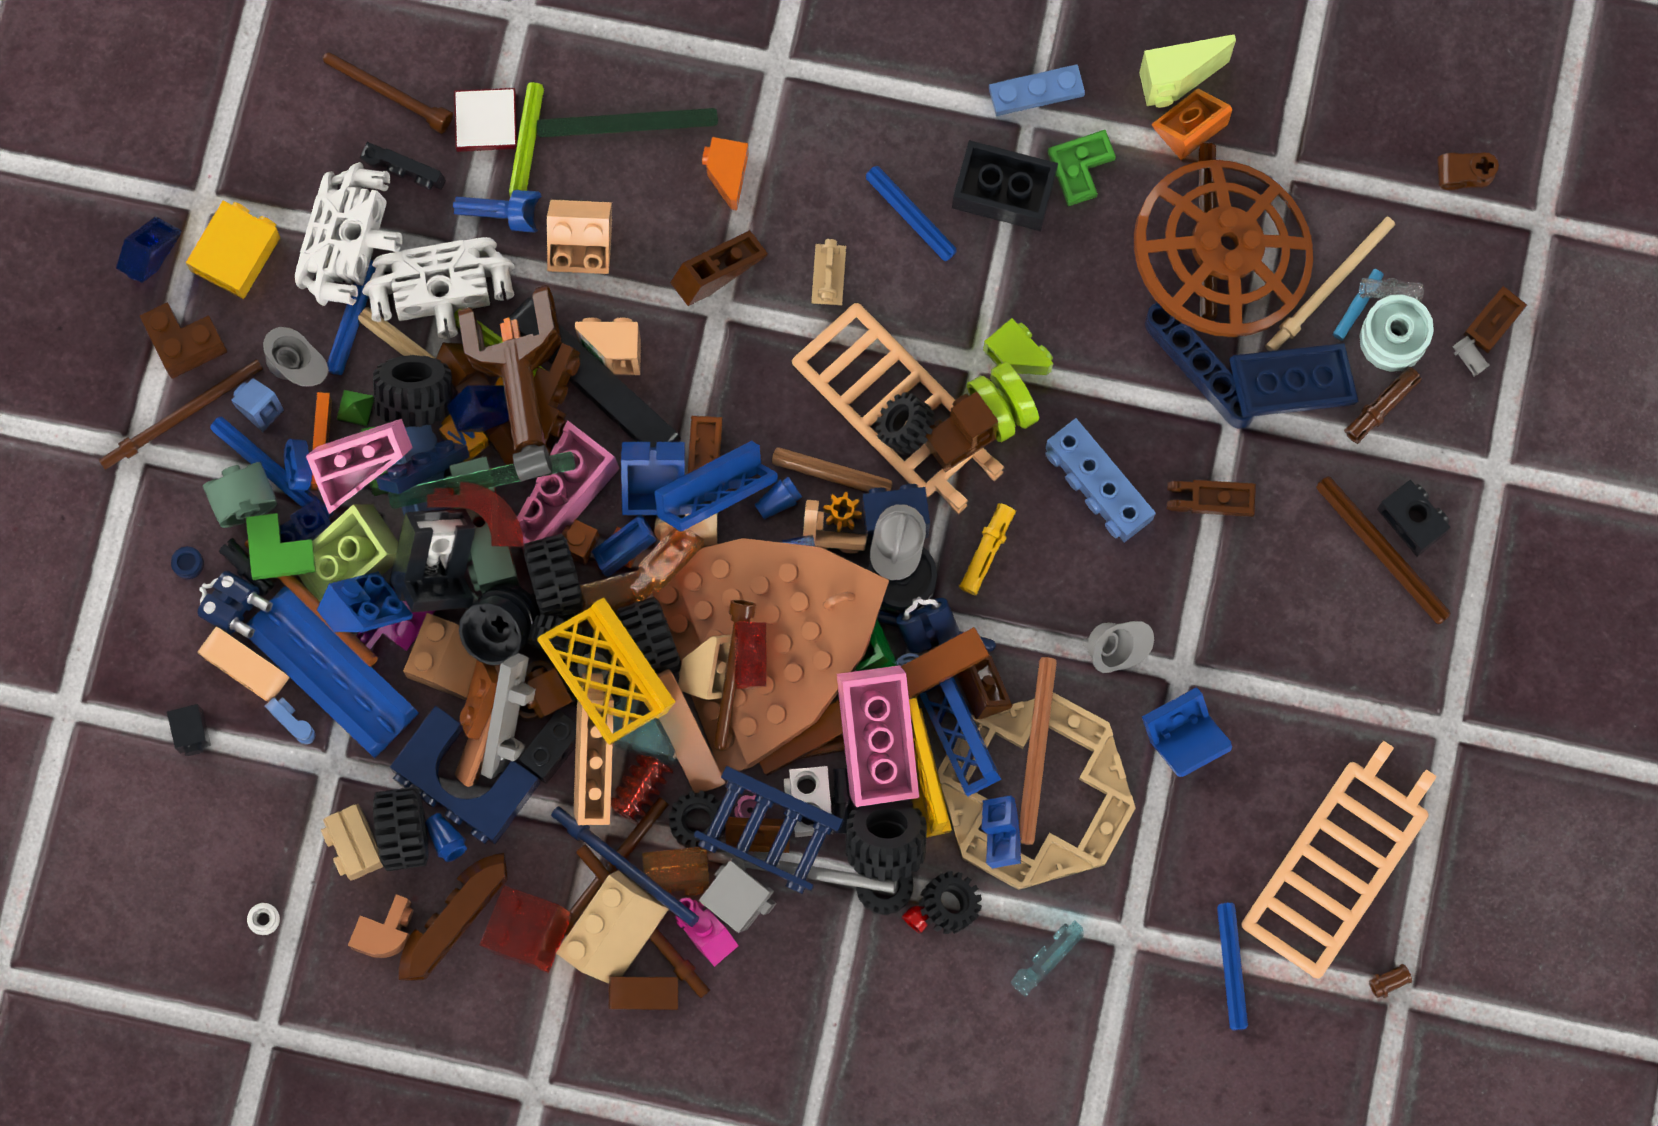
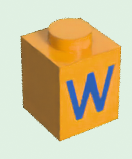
M464 410L458 414L456 412L450 414L441 423L442 427L439 430L444 440H452L453 443L468 447L470 457L463 460V462L472 460L489 446L486 435Z

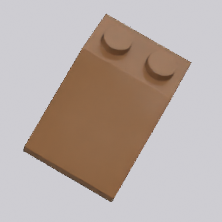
M427 613L403 672L410 680L466 700L477 659L472 657L462 645L458 624Z

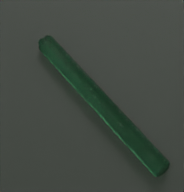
M715 108L539 119L537 120L536 128L537 135L541 138L709 127L718 124V113Z
M569 451L551 455L552 473L538 477L574 470L576 464L573 453ZM514 464L418 484L401 494L389 492L388 497L391 507L396 509L520 482Z

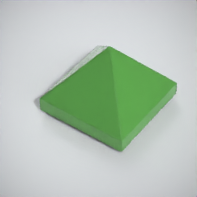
M344 390L337 420L368 426L374 396Z

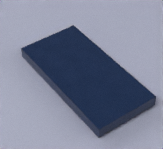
M1345 343L1240 354L1229 358L1243 418L1349 406L1359 402Z

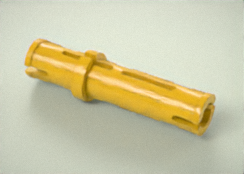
M998 503L988 527H984L982 531L983 538L959 585V588L966 593L977 596L1000 544H1004L1007 538L1005 534L1016 514L1013 508Z

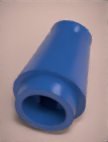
M787 477L783 481L779 479L754 505L763 518L766 519L797 505V501L802 498V495L792 480Z
M441 813L434 814L426 820L425 824L438 857L444 858L446 862H450L465 853L467 850L465 845L466 839Z

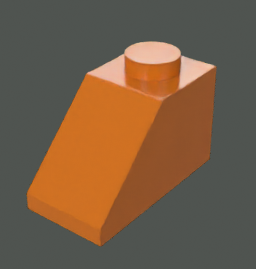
M712 137L710 147L705 146L702 164L706 165L707 176L731 210H738L749 156L748 143Z

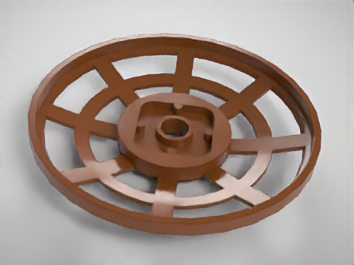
M1207 160L1182 166L1165 176L1152 189L1143 202L1136 219L1134 253L1137 267L1145 286L1167 313L1182 324L1197 331L1215 336L1239 337L1267 330L1280 322L1296 307L1310 281L1313 267V244L1309 227L1302 211L1280 184L1265 173L1248 165L1233 161ZM1202 168H1210L1213 183L1199 186L1184 196L1168 188L1174 180L1186 173ZM1223 168L1252 176L1263 182L1268 188L1260 195L1245 186L1227 183ZM1216 192L1218 207L1206 213L1192 203L1194 199L1201 195ZM1229 192L1242 194L1254 200L1255 203L1247 212L1231 207ZM1277 195L1287 204L1295 216L1303 237L1288 236L1281 216L1271 204ZM1158 197H1161L1175 207L1167 221L1165 238L1147 241L1146 230L1149 215ZM1264 210L1274 221L1279 235H1264L1259 223L1256 221ZM1184 212L1197 223L1193 228L1191 236L1176 237L1177 223L1181 213ZM1221 237L1231 238L1235 243V249H1226L1221 243ZM1265 247L1281 248L1280 262L1275 273L1261 261L1265 253ZM1192 249L1193 256L1200 266L1193 275L1183 265L1177 250ZM1290 249L1305 250L1306 261L1303 276L1298 288L1292 295L1281 282V279L1284 277L1289 264ZM1167 251L1174 271L1184 283L1174 297L1164 289L1156 277L1148 253ZM1252 271L1266 283L1255 291L1246 294L1241 293V278L1249 275ZM1209 274L1222 280H1228L1229 294L1213 291L1201 283ZM1272 290L1284 303L1279 310L1263 319L1242 323V305L1257 301L1268 295ZM1194 292L1209 301L1229 305L1230 324L1205 319L1190 312L1182 305Z

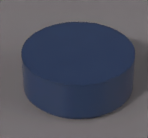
M181 547L172 555L171 567L180 578L193 579L202 572L204 560L195 548Z

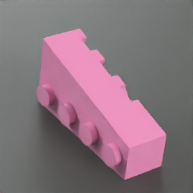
M568 420L563 428L561 438L557 444L555 443L550 453L552 473L538 476L535 488L530 497H527L509 532L515 544L521 549L524 548L525 543L562 534L564 528L567 525L571 526L574 520L577 519L620 469L615 456Z

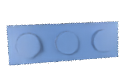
M1078 64L989 84V92L996 116L1084 97L1085 95Z

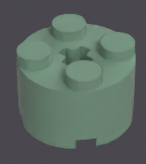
M261 462L253 463L243 469H240L239 465L230 466L221 472L223 477L208 481L202 486L216 520L222 528L246 523L244 518L252 515H265L277 505L276 496Z

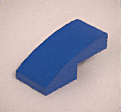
M1009 795L983 800L982 830L987 834L986 864L992 869L1021 864L1020 829L1015 798Z

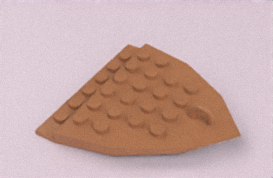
M746 538L668 556V560L644 570L653 596L659 601L665 615L681 665L683 658L710 637L732 634L734 622L731 621L732 615L729 614L731 600H745L756 604L754 618H751L750 623L746 624L727 746L724 750L718 751L714 747L721 698L706 700L691 695L721 774H723L726 766L739 772L753 767L817 723L838 694L837 674L853 672L865 656L889 583L888 579L821 547Z

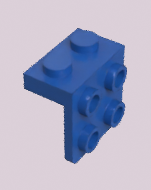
M1197 687L1142 716L1150 743L1179 777L1186 776L1232 750L1231 741L1209 716L1203 694Z

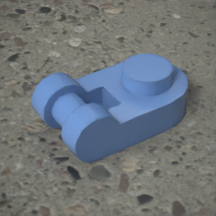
M273 697L265 705L266 709L300 743L307 745L314 741L316 736L314 729L308 722L303 720L297 721L292 716L296 710L283 697L279 701Z

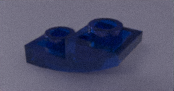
M316 499L290 515L291 520L280 526L281 543L309 539L313 541L332 524Z

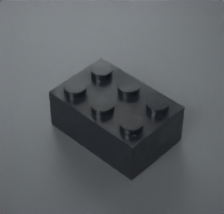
M969 140L953 195L952 209L1041 232L1056 178L1058 163Z

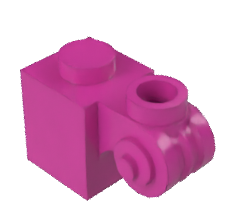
M690 897L682 898L679 901L698 915L699 920L691 927L676 915V923L680 928L685 927L683 930L691 941L715 967L735 950L738 944L726 927L708 908L704 911L705 906L701 902L698 903Z

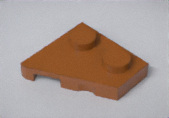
M478 660L476 661L466 703L460 715V723L466 736L475 740H479L493 709L498 682V674L494 665L482 663Z

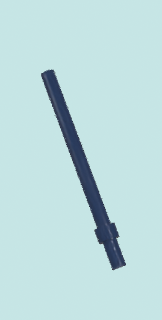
M560 806L553 810L551 816L568 829L567 833L574 839L585 842L689 926L693 927L698 922V915L591 832L589 825H578L576 819Z

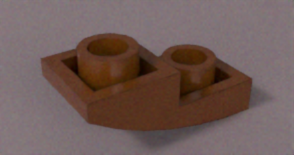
M609 977V1009L678 1010V977Z

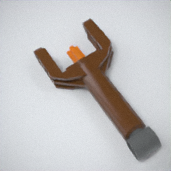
M548 284L536 287L532 294L539 335L534 336L530 334L521 337L518 320L505 318L503 319L504 323L500 324L503 342L485 347L482 326L477 322L472 307L458 310L464 354L467 356L473 369L490 377L503 378L515 450L513 461L520 481L552 473V464L545 445L533 370L548 361L562 343L555 302Z

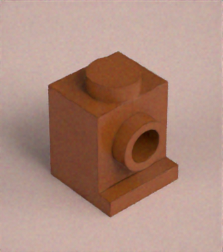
M575 519L571 526L567 525L564 528L562 535L567 539L572 559L586 566L592 554L591 551L595 549L600 537L598 530Z

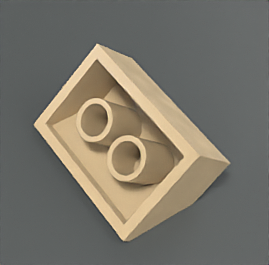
M618 870L606 878L556 954L580 972L609 984V977H623L669 909Z

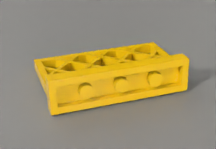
M604 597L594 602L587 610L540 635L537 639L608 745L654 718L658 719L667 714L675 704V700ZM586 619L589 621L594 629L593 638L576 634L577 626L580 622ZM556 636L570 639L567 653L556 650L549 640ZM575 641L591 645L589 658L572 654ZM596 647L608 649L612 655L611 664L594 660ZM571 661L587 665L585 679L573 676L569 670ZM592 667L609 671L607 685L590 680ZM614 673L625 675L630 681L629 691L612 686ZM589 688L605 692L603 705L590 701L587 696ZM611 693L627 697L625 711L608 707ZM632 699L644 702L650 712L644 716L630 713ZM609 714L623 718L622 729L612 733L605 723L606 715Z
M913 698L909 699L919 798L910 799L913 804V808H918L922 812V817L926 819V838L949 833L952 831L922 709H919L917 699Z

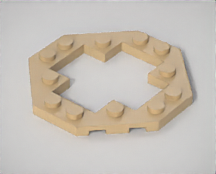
M1054 692L1049 728L1093 752L1079 780L1106 794L1078 848L1049 833L1035 860L1021 853V864L992 869L986 864L987 834L979 830L982 824L983 800L988 799L978 793L967 797L948 755H946L937 771L962 859L1018 890L1104 866L1136 809L1126 781L1121 758L1114 742L1110 723ZM1035 699L1014 703L1011 709L983 719H975V716L972 715L986 747L988 748L996 734L1023 749L1030 737ZM958 738L953 751L956 755L967 757L970 747L966 740ZM958 761L962 768L964 763ZM970 765L966 775L968 782L977 768L976 766Z

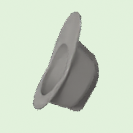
M278 327L266 334L263 342L266 364L274 376L283 380H289L300 386H315L321 384L326 379L329 371L326 360L298 331L287 327Z
M894 505L887 508L878 518L870 549V560L875 571L886 579L901 580L909 577L919 564L926 536V524L923 516L915 508L908 505Z
M1130 621L1121 624L1101 623L1095 627L1089 638L1083 640V646L1087 648L1096 670L1102 673H1109L1136 666L1145 660L1153 648L1154 633L1151 627L1142 621Z

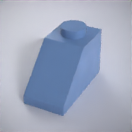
M254 378L248 383H242L235 390L234 398L231 400L235 408L262 432L284 411L276 394Z

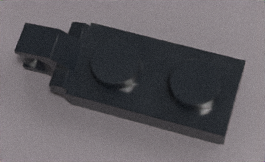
M370 142L366 143L360 159L372 168L387 166L389 173L400 178H404L405 174L415 178L414 183L428 190H431L432 187L442 190L446 181L439 170Z

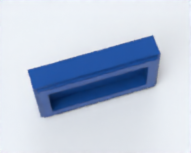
M640 514L591 552L602 573L609 577L656 542L657 538L647 520Z

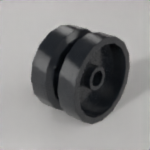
M923 547L919 564L916 570L907 577V580H889L880 609L899 615L913 605V599H917V597H921L922 600L933 598L937 581L936 563L927 549ZM870 561L868 570L879 575ZM918 602L916 608L917 610H920L925 607L924 605Z

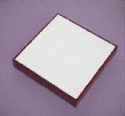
M515 88L454 91L455 146L457 152L516 149L517 115Z

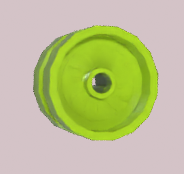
M1003 362L991 369V381L980 375L967 383L969 396L977 391L999 421L996 439L998 442H1003L1015 435V423L1021 428L1026 429L1039 421L1038 410L1027 387L1008 362Z

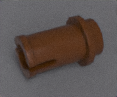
M1404 964L1382 975L1374 974L1373 979L1369 980V986L1376 998L1381 996L1386 998L1389 992L1412 983L1411 974Z

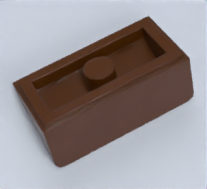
M991 655L957 674L975 719H983L1012 708L1013 705Z

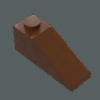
M749 230L683 262L670 283L687 306H690L712 295L761 261L768 253Z

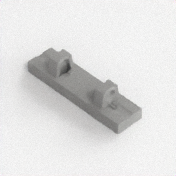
M519 653L500 665L481 775L490 779L503 772L509 765L510 760L515 761L525 749V744L515 739L514 736L520 705L525 706L533 701L536 689L524 683L529 658Z

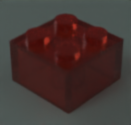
M504 885L479 945L495 955L549 974L556 952L560 947L573 914L559 904Z

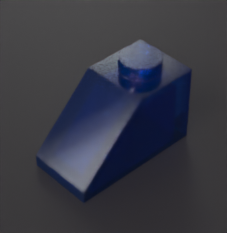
M155 216L125 238L116 269L125 273L129 278L143 283L159 270L179 239L182 230Z
M467 385L447 405L458 432H483L509 421L504 385Z

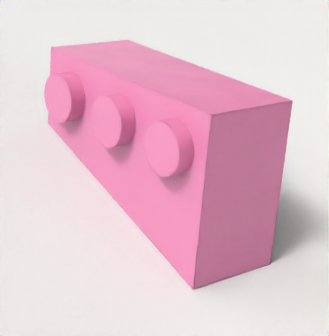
M399 419L317 446L306 455V458L328 513L333 512L346 500L395 464L413 447L403 421Z

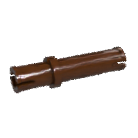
M1408 366L1370 405H1365L1361 409L1362 413L1344 429L1347 437L1354 443L1359 444L1375 426L1379 427L1384 422L1383 418L1422 381V378L1419 377L1420 374Z

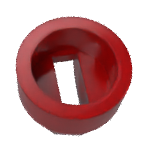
M913 906L902 915V919L913 930L921 934L928 925L925 921L929 919V916L927 914L922 916L920 911L924 907Z

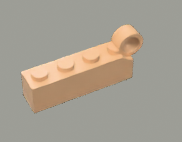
M582 673L581 678L585 679L586 673ZM591 673V681L604 684L602 673ZM593 688L588 689L587 696L590 701L603 705L604 691ZM610 694L608 707L614 708V699ZM579 701L577 702L573 815L578 825H610L613 743L608 745ZM607 714L605 723L613 733L614 716Z

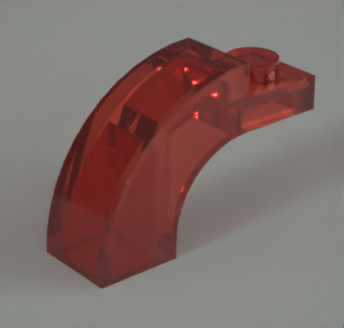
M460 482V494H454V488H435V494H427V507L467 508L483 517L491 532V546L524 547L523 531L516 513L508 502L493 490L471 482Z

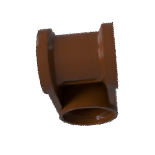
M1486 152L1442 154L1437 157L1439 187L1442 190L1487 187L1492 183L1498 171V160L1494 155ZM1483 166L1484 171H1488L1487 174H1482V170L1478 169V167Z

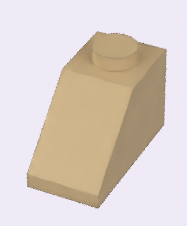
M732 634L712 636L682 659L678 683L682 692L706 700L722 698Z

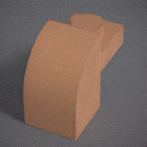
M396 895L384 924L360 916L348 946L352 950L375 958H387L401 952L410 937L408 933L401 931L402 926L407 927L412 918L413 909L410 908L411 902L407 898Z

